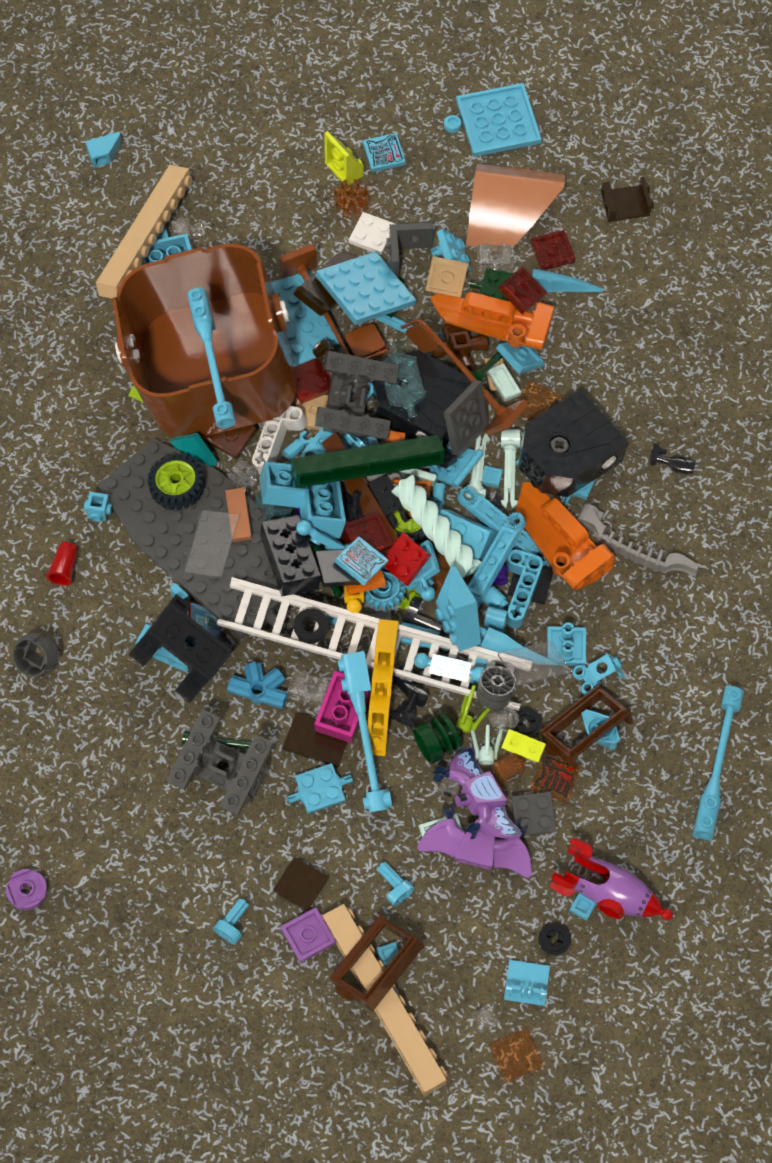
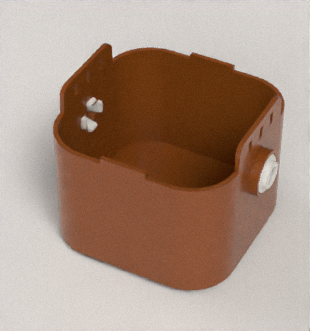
M223 244L207 249L200 247L165 256L163 260L141 265L123 279L119 286L117 297L112 298L118 332L116 334L117 342H115L116 353L119 362L123 364L125 370H128L130 379L153 420L164 434L173 438L198 433L200 437L272 420L283 414L290 407L297 392V379L287 334V322L290 321L285 300H281L279 293L275 294L260 257L253 250L239 244ZM194 288L205 289L209 297L216 327L215 330H212V346L225 402L232 404L236 421L230 428L221 429L216 426L213 406L217 404L211 372L204 343L194 328L187 293Z

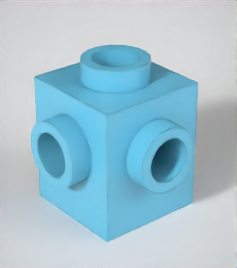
M89 492L88 500H85L84 511L87 512L88 519L95 522L107 521L108 515L112 513L113 504L110 503L108 494Z

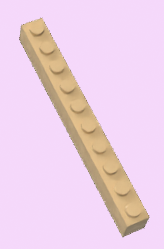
M175 165L168 166L96 281L99 296L111 299L117 297V292L123 279L135 268L142 265L144 258L149 254L150 248L156 243L158 235L162 233L166 222L170 220L171 214L177 209L181 198L184 197L185 191L192 184L189 168Z
M342 904L322 915V918L345 959L365 933L360 925L356 926L353 921L355 916L350 908L346 909L345 905ZM371 944L351 968L364 994L367 993L385 970L381 960L377 961L374 957L375 950ZM394 984L374 1011L425 1097L446 1085L448 1075L443 1066L439 1067L436 1063L437 1056L432 1048L428 1049L425 1044L427 1039L422 1030L418 1031L415 1027L416 1020L411 1012L407 1013L404 1006H406V1003L401 995L397 996L394 991L396 988Z

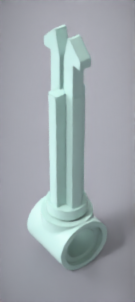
M507 429L501 432V447L505 452L504 500H501V505L504 508L508 504V492H510L512 509L518 504V500L514 499L516 452L520 448V429Z
M486 433L482 439L481 446V436L476 439L474 450H480L484 455L473 467L471 481L469 485H466V487H471L484 498L486 489L483 488L481 482L486 442L490 441ZM464 493L465 500H472L469 494Z

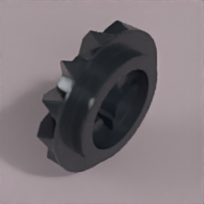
M522 708L513 714L511 728L515 732L532 738L538 735L541 730L542 719L535 710ZM524 717L527 722H531L529 730L525 725H521L523 724Z
M548 924L540 931L538 942L541 950H544L548 955L558 956L565 953L570 947L571 935L560 924ZM558 933V941L560 943H555L552 947L549 938H553Z

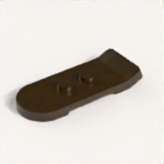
M348 253L336 254L319 270L357 257ZM315 272L301 286L297 287L293 294L315 313L322 316L337 302L317 279Z

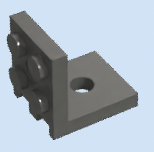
M433 222L389 224V238H386L387 265L398 278V249L432 248Z

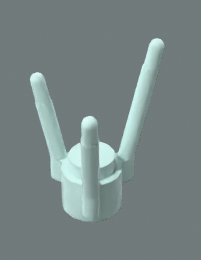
M489 724L486 725L485 746H482L481 750L478 747L475 731L471 730L475 758L479 760L478 763L482 765L494 764V760H497L503 728L499 729L494 750L490 746Z

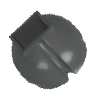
M28 633L22 636L15 644V649L12 651L13 662L16 668L21 673L26 672L28 677L43 676L49 673L56 665L58 660V644L43 633ZM37 646L43 649L45 653L44 658L35 653Z

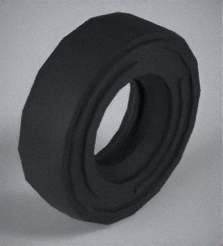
M314 608L301 611L294 621L295 634L301 641L306 643L321 641L327 635L329 629L328 619L325 614ZM307 620H315L319 628L315 632H308L304 628V623Z

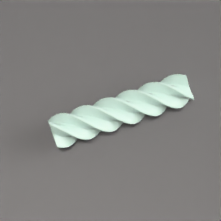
M414 475L401 479L391 492L399 497L402 506L411 513L413 520L422 527L424 534L434 542L437 551L445 556L450 567L455 565L462 578L474 574L482 562L473 559V551L469 546L461 544V535L457 531L450 529L447 517L438 514L437 504L427 500L425 489L415 485Z

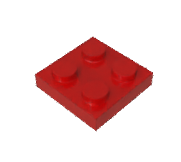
M402 533L384 556L388 559V563L384 567L404 585L409 586L431 555L407 534Z

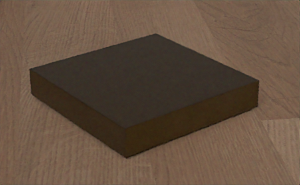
M294 857L274 887L273 892L308 912L329 877Z

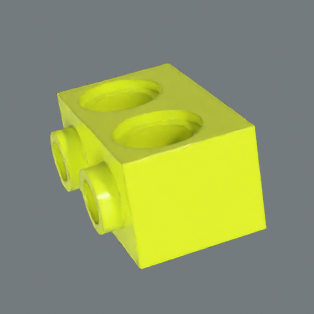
M509 729L501 749L539 763L546 744Z

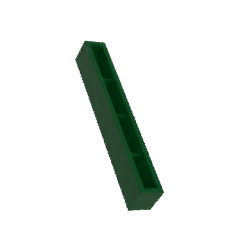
M434 435L291 459V474L296 488L444 464L445 450L439 436Z

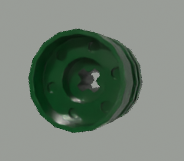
M445 713L438 714L437 718H431V727L426 722H423L412 728L415 741L430 764L444 759L443 750L448 755H451L453 750L459 751L462 749L459 734Z

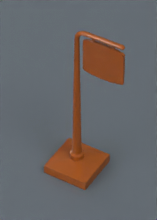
M313 243L280 256L282 279L299 274L306 281L310 278L307 272L308 269L310 271L316 268V248ZM327 312L326 314H324L325 319L327 320L330 328L336 336L344 353L350 355L336 326L334 325L329 313ZM374 324L362 326L344 336L354 356L372 359L388 352V349L380 351V349L385 347V343Z
M415 319L401 326V329L407 328L405 334L422 353L431 352L440 345L471 383L477 380L426 322L421 319ZM483 387L484 398L492 406L496 417L486 427L484 432L490 436L507 430L529 404L525 400H521L504 407Z

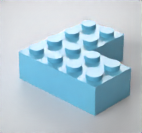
M264 461L259 477L262 504L300 508L301 521L306 520L310 522L311 526L333 538H340L346 523L340 481L296 488L291 474V464Z

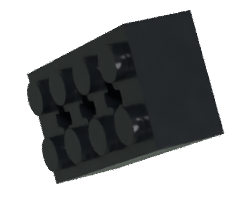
M299 515L261 523L260 537L281 597L319 590L321 575L306 536L300 535L296 530L298 522L301 521Z

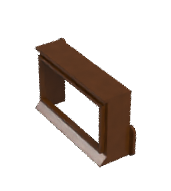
M598 684L541 730L542 741L546 744L544 749L552 756L558 755L575 769L577 768L576 757L622 720L629 725L634 723L631 710H627ZM600 700L616 713L571 750L555 738L558 733L580 717L583 711L590 709Z
M380 914L330 976V979L336 986V993L348 1001L356 1000L371 1011H374L418 953L424 949L425 945L417 937L388 921ZM386 928L405 940L406 943L364 995L344 982L343 978L382 929Z

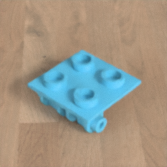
M509 960L504 1000L545 1006L550 966Z

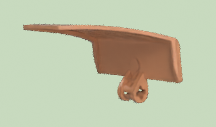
M477 164L466 245L511 251L562 191L565 184V175L530 170V167L524 169L516 168L514 165L512 168Z

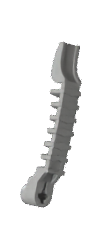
M584 504L577 520L584 528L593 531L597 539L596 544H604L608 549L614 551L615 554H620L625 559H630L636 564L639 563L645 568H651L655 572L659 571L666 574L670 571H682L694 577L696 576L698 565L684 555L672 553L667 556L665 562H662L665 554L662 549L659 550L656 559L652 558L654 550L651 548L648 550L647 555L643 554V546H639L636 551L633 549V542L630 541L627 546L623 544L625 541L624 537L620 536L618 541L614 540L616 533L611 531L610 535L606 534L607 527L601 522L604 513L591 504Z

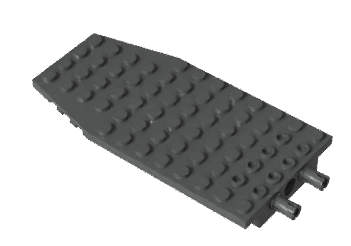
M153 438L98 485L102 494L109 495V500L113 504L116 516L124 525L134 544L218 620L222 619L234 623L244 592L230 588L232 577L279 590L260 537L261 523L275 519L245 494L252 540L233 542L225 490L238 487L221 472L196 459L194 461L199 463L205 479L204 493L200 495L199 501L195 500L193 506L189 503V508L186 509L184 506H181V510H177L176 507L173 510H169L168 506L165 509L161 504L158 505L153 500L148 487L150 469L152 466L155 467L157 460L161 462L162 457L168 459L170 454L173 457L176 454H180L182 457L184 453ZM307 592L293 594L311 600L315 599ZM252 594L242 625L253 628L263 597ZM270 601L261 630L268 623L274 627L281 602ZM284 621L283 627H282L283 630L285 629V627H286V625H287V623H286L285 621ZM229 629L240 640L247 635V633Z

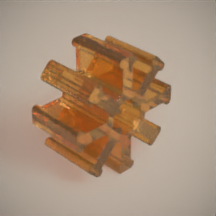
M354 179L352 188H349L347 180L341 181V189L335 187L334 209L336 212L343 209V217L349 218V212L353 210L355 217L358 218L361 216V208L366 211L368 210V188L365 185L360 189L359 180Z

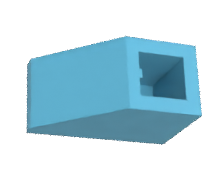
M119 132L109 133L106 136L93 138L85 142L93 168L111 163L122 144Z

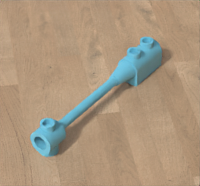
M194 288L187 293L194 328L204 343L217 399V404L213 406L216 426L221 429L230 428L236 421L232 404L225 402L212 346V330H215L216 327L209 297L205 289Z
M365 652L341 655V660H338L339 671H344L345 679L341 680L343 692L347 691L355 712L358 715L371 792L366 793V797H363L364 809H369V813L387 810L389 807H392L390 791L379 790L365 714V692L371 691Z
M727 686L724 689L721 708L726 713L712 777L704 793L701 795L692 837L708 841L713 839L721 802L719 778L733 713L739 712L741 709L744 691L738 687Z

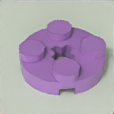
M22 869L15 872L10 877L8 885H6L7 898L18 910H32L41 905L46 899L47 884L40 873L30 869ZM23 886L32 887L29 894L21 893L24 890Z

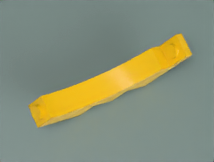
M379 619L368 715V731L372 753L375 756H386L398 634V621Z

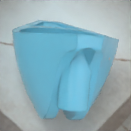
M587 709L582 712L588 735L610 718ZM615 726L595 743L605 748L615 749L617 747L616 744L620 742L617 727Z

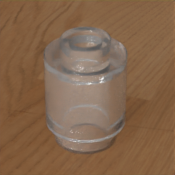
M514 709L495 710L489 715V724L495 729H512L519 722V716Z

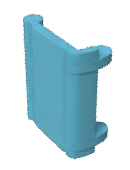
M449 446V448L446 451H449L450 454H452L451 447ZM468 448L457 458L456 463L448 468L436 465L429 466V473L436 474L437 481L458 488L484 454L480 450L475 451Z

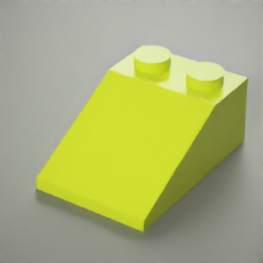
M328 131L325 132V164L346 186H349L364 176V164L360 159H356L349 147L346 148L342 142Z

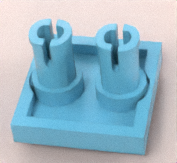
M444 229L437 231L440 244L431 249L432 255L435 257L444 255L445 259L468 263L467 272L470 271V259L465 253L463 240Z
M569 622L563 624V627L548 626L547 659L561 666H577L579 664L586 666V628L574 627Z

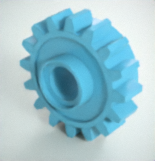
M383 571L386 587L364 591L366 603L369 602L370 608L375 606L376 611L383 608L384 612H386L388 607L394 610L395 604L397 606L401 605L400 600L405 599L406 589L404 584L391 572Z

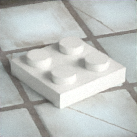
M363 212L349 238V243L382 255L387 246L386 238H389V224L395 223Z

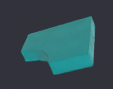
M198 433L176 436L170 440L175 449L208 466H215L218 462Z

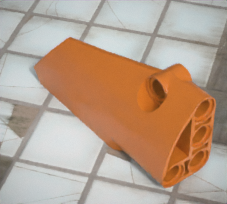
M473 292L467 293L465 298L439 293L430 297L436 311L446 323L506 341L514 348L526 346L542 351L554 312V306L538 302L533 313L517 310L515 304L509 301Z
M523 482L515 513L518 512L524 516L526 520L525 530L552 566V571L556 575L561 576L573 590L582 589L607 574L614 566L615 555L604 544L597 547L589 539L587 530L558 499H550L547 494L541 493L537 488H534L531 482ZM560 562V563H563V564H565V565H564V566H559V565H557V563Z

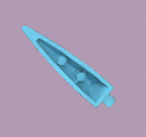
M533 268L531 276L523 275L522 282L530 283V290L603 292V288L586 281Z
M480 627V635L483 636L479 645L481 648L527 660L536 665H557V663L526 649L504 633L490 627L486 629Z

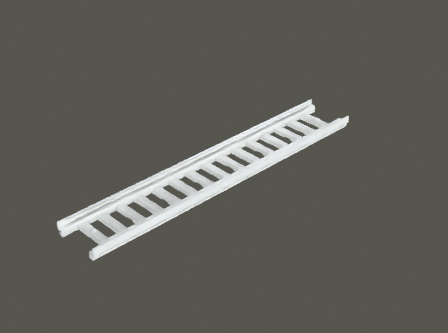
M231 578L230 588L242 591L244 594L235 622L219 619L217 621L218 626L341 660V655L344 654L336 652L345 621L356 623V627L347 654L357 651L364 626L375 629L366 657L367 668L373 669L378 618L360 613H351L349 610L297 595L281 597L279 590ZM252 594L263 597L253 628L242 625ZM270 601L281 602L272 633L261 631ZM289 605L299 607V613L305 609L314 608L320 610L325 616L338 618L328 649L318 647V642L307 644L298 641L299 638L295 634L294 629L291 639L280 636ZM317 622L315 624L313 632H315L319 628ZM398 624L395 657L401 637L412 639L404 670L394 668L393 675L469 696L471 690L468 689L471 676H468L467 682L462 681L459 687L449 684L450 678L443 676L441 681L431 679L429 666L424 668L422 676L411 673L414 657L417 655L420 642L431 645L428 655L429 659H432L433 653L437 654L439 647L450 650L448 657L456 658L458 653L469 655L468 662H472L471 669H474L476 658L488 661L486 668L495 666V663L507 666L506 669L512 674L514 668L530 672L532 665L530 661L477 646L459 652L456 645H452L449 638ZM475 691L473 698H476V699H477V697H476V691ZM510 701L506 707L519 711L521 704Z

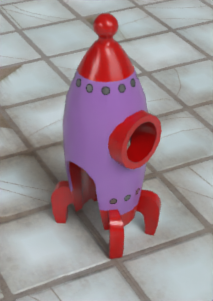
M571 838L569 843L574 846L570 845L567 853L575 856L574 862L601 876L605 883L597 885L568 872L564 876L554 872L551 877L553 881L550 884L554 891L566 897L573 895L577 891L595 902L599 911L614 919H622L624 915L634 917L661 915L666 921L672 919L673 912L670 909L662 908L656 895L642 880L617 865L593 857V847L588 842Z

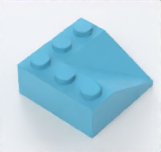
M455 565L451 566L436 600L437 609L435 610V615L438 621H442L445 633H449L452 645H456L460 652L481 644L478 607L476 599Z

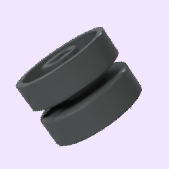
M501 666L486 668L480 675L476 690L478 701L489 709L498 710L505 708L510 703L516 681L514 675L508 669Z

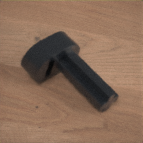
M412 598L402 622L413 623L420 627L440 631L442 624L418 614L417 611L421 601Z

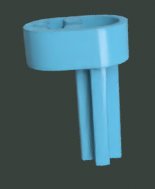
M382 862L376 869L394 888L387 896V900L394 907L402 903L414 891V886L408 880L403 881L386 862Z
M239 899L226 917L216 923L213 930L229 943L236 945L242 934L233 926L249 907V904L244 899Z

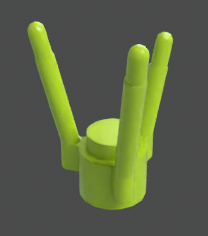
M476 685L472 686L469 697L464 695L459 718L455 726L456 729L470 734L471 730L476 731L478 724L490 710L486 708L475 722H473V717L467 715Z

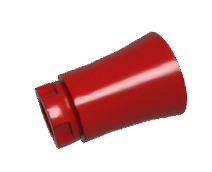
M62 542L59 545L46 574L48 581L62 586L71 585L78 551L76 545L70 542Z

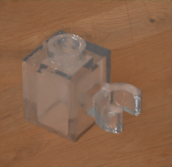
M189 217L171 221L173 235L177 236L187 233L190 245H195L194 236L205 235L203 222L191 226Z

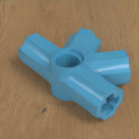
M253 662L244 666L246 679L234 675L230 678L227 688L228 693L250 699L255 704L263 703L282 710L285 707L288 692L277 688L285 683L286 679L278 669L274 668L263 676L261 663ZM256 690L262 691L260 694H254L253 692Z

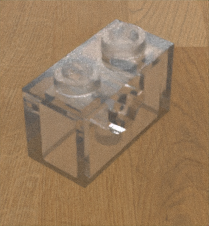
M477 245V273H485L486 268L513 273V245Z
M295 671L288 689V699L321 708L330 680L325 677L317 678L311 676L310 673L305 671Z

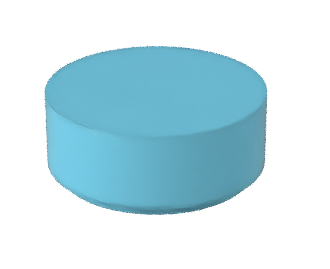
M450 115L445 118L444 128L446 131L455 133L461 129L462 122L458 116Z

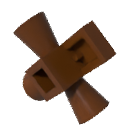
M451 324L444 325L442 327L445 338L444 343L470 372L474 371L475 366L469 355L471 351H488L486 335L480 334L470 338L468 331H463L461 327ZM440 345L437 349L431 351V356L434 359L448 355ZM457 366V371L463 373V372L460 370V368Z

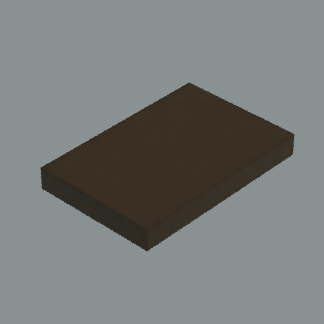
M296 713L284 742L283 750L325 764L332 763L334 767L339 768L348 742L316 732L314 726L315 718Z

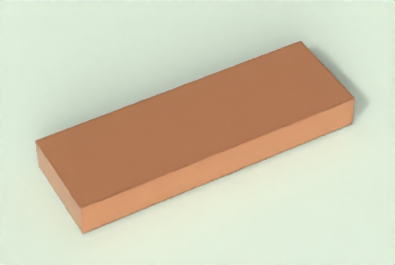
M244 487L225 490L233 542L252 540Z

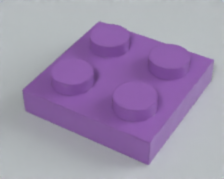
M316 907L280 926L300 963L336 944Z

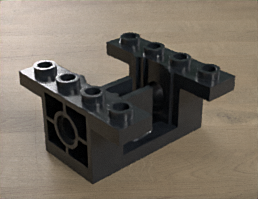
M176 594L128 655L144 667L154 653L164 647L190 668L188 670L189 673L176 688L175 692L191 703L202 687L213 678L233 652L232 648L237 642L223 631L217 637H214L186 614L191 605Z

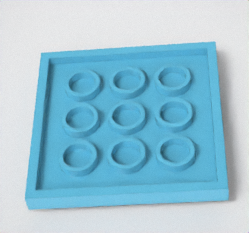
M524 83L456 96V103L473 157L541 144L542 139Z
M377 252L318 270L315 275L354 325L413 306L416 302L414 296Z

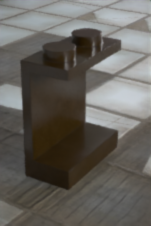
M640 177L639 185L611 189L609 182L602 183L601 196L608 222L650 216L654 204L653 199L649 198L650 188L649 184L645 183L644 177Z

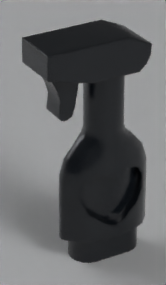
M654 443L650 457V464L652 466L658 462L669 465L675 472L687 475L688 473L693 474L696 461L679 455L671 458L660 456L659 454L665 455L667 450L661 449L659 444Z

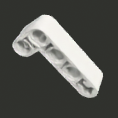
M290 406L280 417L278 416L265 422L252 458V463L259 475L261 474L264 461L276 462L287 430L300 431L306 427L307 420L299 407Z

